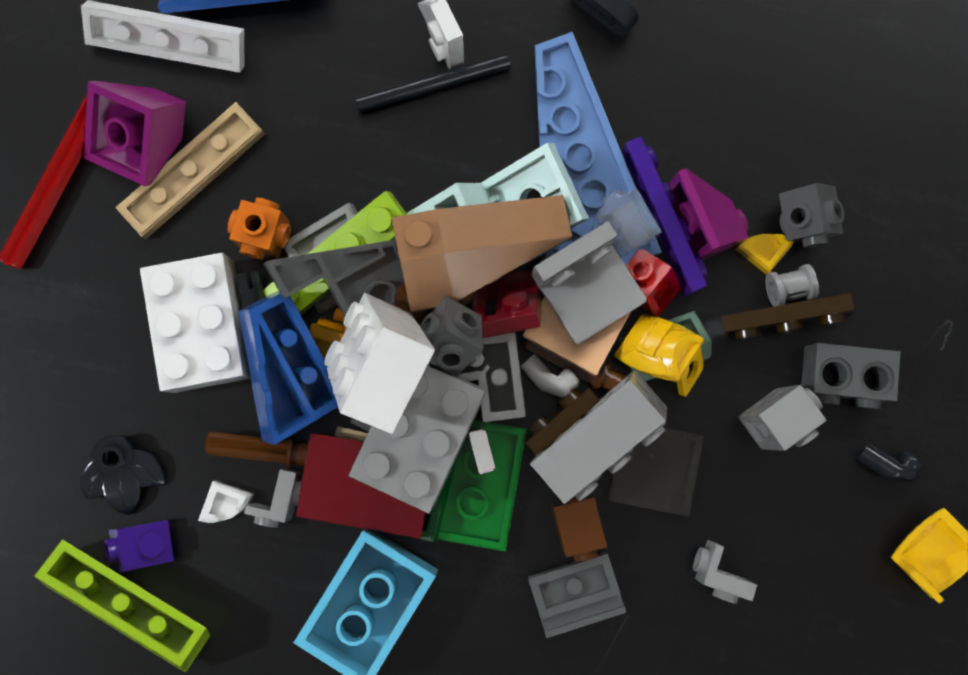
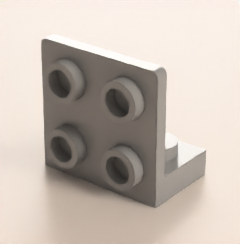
M608 221L534 266L531 274L575 344L582 343L646 302L645 295L612 246L613 241L618 235Z

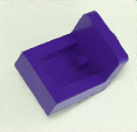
M168 520L109 530L110 539L104 540L106 562L108 565L113 564L115 571L125 572L174 561Z

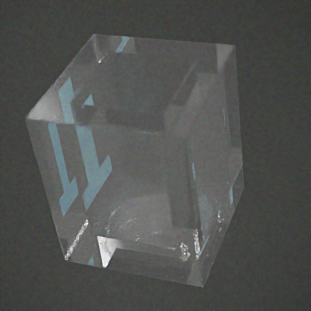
M637 188L627 194L624 193L623 189H620L601 201L603 207L599 209L596 219L600 226L608 221L618 235L613 241L612 246L620 258L655 240L662 232Z

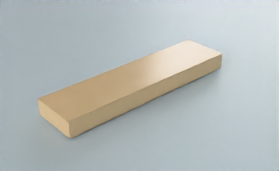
M235 102L164 165L151 185L146 187L140 185L115 208L141 237L147 239L261 139L265 133Z

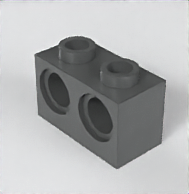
M826 343L807 345L804 347L801 386L804 389L809 388L814 392L821 404L840 405V398L855 400V407L881 409L882 402L897 401L901 351ZM826 364L830 365L836 374L835 382L831 386L824 381L822 371ZM867 369L871 370L876 377V384L872 390L864 382V374Z

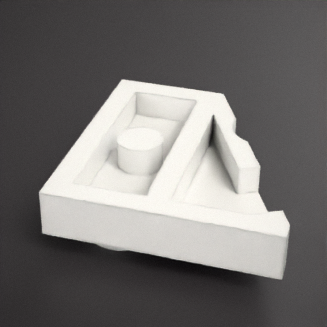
M424 0L419 2L418 6L432 37L429 39V43L438 61L444 59L449 69L463 66V34L447 1Z

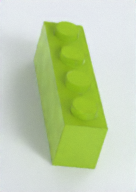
M63 539L34 576L52 591L185 673L211 636L203 625Z

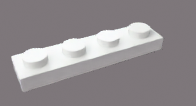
M89 0L81 5L86 45L234 72H241L245 66L243 28Z

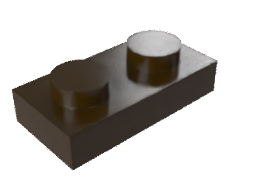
M576 388L573 389L557 403L562 410L550 421L543 415L526 430L531 437L525 441V444L535 455H538L600 400L590 388L585 389L581 394Z

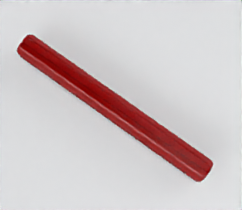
M87 94L0 253V261L15 269L23 267L84 154Z

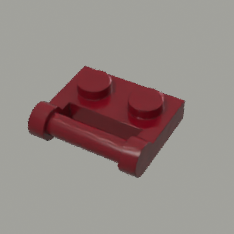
M533 270L510 272L506 276L476 291L470 302L469 309L482 316V338L541 327L542 292L531 276ZM497 298L496 313L486 316L487 300Z

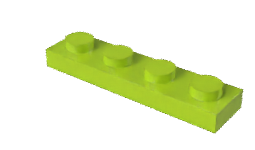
M384 191L308 254L394 240L396 238L392 218L407 215V213L390 191ZM322 278L290 296L300 315H302L317 301L330 293V290ZM274 282L263 289L265 296L278 291Z

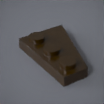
M847 293L721 317L724 332L727 334L735 333V339L740 340L761 336L760 329L777 327V332L780 333L803 329L802 322L820 320V325L847 321L846 316L852 315L855 309L852 294Z

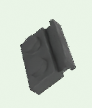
M607 552L600 553L598 557L568 563L528 576L546 638L627 613Z

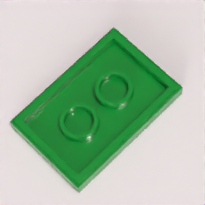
M480 420L473 421L456 458L438 540L506 552L527 429ZM481 429L486 431L495 465L494 471L483 474L478 472L469 437L470 432Z

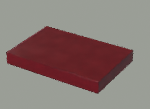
M315 432L310 433L296 517L421 539L426 512L349 476L364 441Z

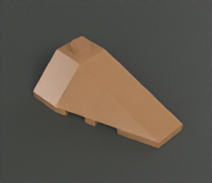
M563 195L434 209L392 218L411 313L435 309L445 296L459 302L469 294L487 284L495 282L508 272L534 260L572 238Z

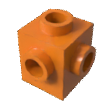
M258 197L254 203L241 199L238 210L234 209L228 221V233H231L229 239L240 247L239 253L263 260L264 255L279 258L281 250L286 247L291 233L290 220L279 210V204ZM257 220H260L262 222L261 227L254 231Z

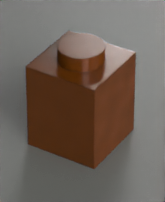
M588 495L581 501L576 498L569 500L565 504L563 502L551 504L562 552L566 558L573 556L575 562L585 561L598 557L599 549L607 548L595 497Z

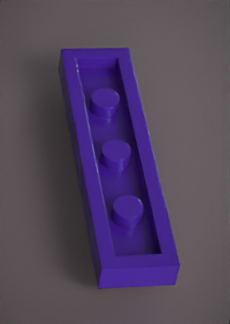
M641 136L625 143L621 153L668 262L682 287L683 296H689L707 286L705 281L708 278L706 266L699 256L694 257L688 243L691 241L689 228L683 219L678 220L672 207L675 204L674 195L668 183H662L656 171L659 164L651 146L646 147Z

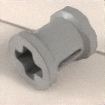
M810 264L802 265L796 271L780 275L776 272H771L766 275V291L773 307L785 305V302L806 298L807 300L815 299L819 295V283L816 273Z

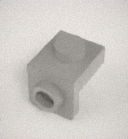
M287 468L280 469L271 506L251 503L246 505L244 514L255 516V524L278 528L280 522L285 523L292 520L295 506H298L303 471Z
M707 540L705 548L700 547L694 559L693 571L697 572L695 579L703 585L714 588L712 595L734 604H737L739 597L753 601L757 585L745 578L719 570L718 566L724 546Z

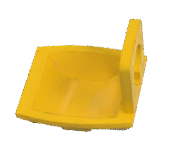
M641 314L614 354V357L642 373L677 382L679 395L686 397L704 367L701 349L704 338L675 322L648 314ZM691 362H693L691 373L687 378L689 373V365L691 364Z
M941 508L921 522L902 541L891 556V559L930 598L941 604L944 599L938 593L951 586L968 571V531L945 508Z

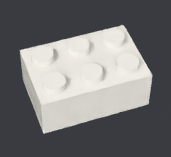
M217 253L140 268L160 391L178 393L251 379L238 311L242 310L237 280H235V275L237 274L234 260L224 253Z
M364 292L360 302L354 301L349 307L344 319V326L347 329L340 342L335 340L331 344L324 364L328 366V378L330 379L340 413L393 434L435 349L411 313Z

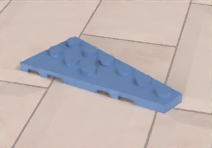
M573 32L535 45L539 147L546 143L555 144L589 217L588 220L571 228V239L546 252L545 260L607 221L618 235L613 241L612 246L625 265L639 249H644L654 256L660 255L662 251L650 222L643 210L641 211L638 206L641 203V199Z

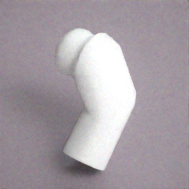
M536 354L520 366L542 392L564 398L579 386V379L570 369H565L556 376L551 373Z

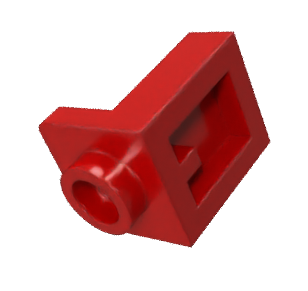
M639 249L625 265L646 297V302L642 304L644 311L652 316L659 317L682 289L673 268L644 249Z

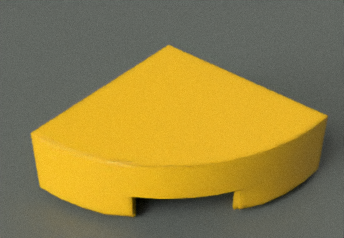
M759 234L746 239L735 250L767 274L771 272L794 242L786 241V236L782 234Z

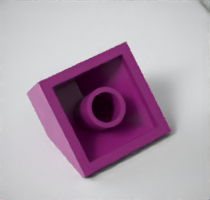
M88 81L84 159L145 187L151 185L182 141L186 101L155 88Z
M686 168L676 173L668 184L675 199V204L672 207L678 220L683 219L689 228L691 241L688 243L694 257L699 256L702 260L738 246L749 238L746 233L749 229L747 219L740 209L736 210L731 199Z

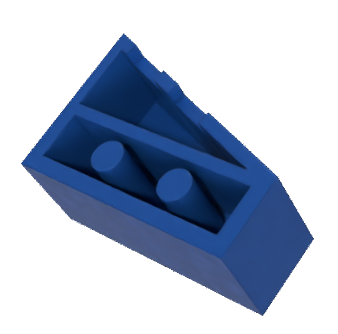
M279 291L273 292L238 311L262 441L275 445L338 407L335 395L333 394V388L326 377L328 375V366L324 364L325 360L291 296L282 298Z

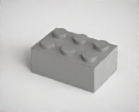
M428 363L393 434L371 426L349 476L429 514L437 502L487 390L463 378L455 377L442 369L435 368Z
M634 370L604 395L580 419L536 455L530 465L564 504L574 496L581 501L599 485L597 481L605 470L608 469L611 474L615 473L632 458L629 454L634 450L633 447L639 442H642L646 447L665 431L663 426L666 424L668 408Z

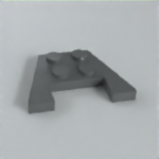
M396 239L274 259L263 263L282 298H287L323 278L344 318L351 304L354 301L359 303L364 292L395 306L396 291L404 283Z

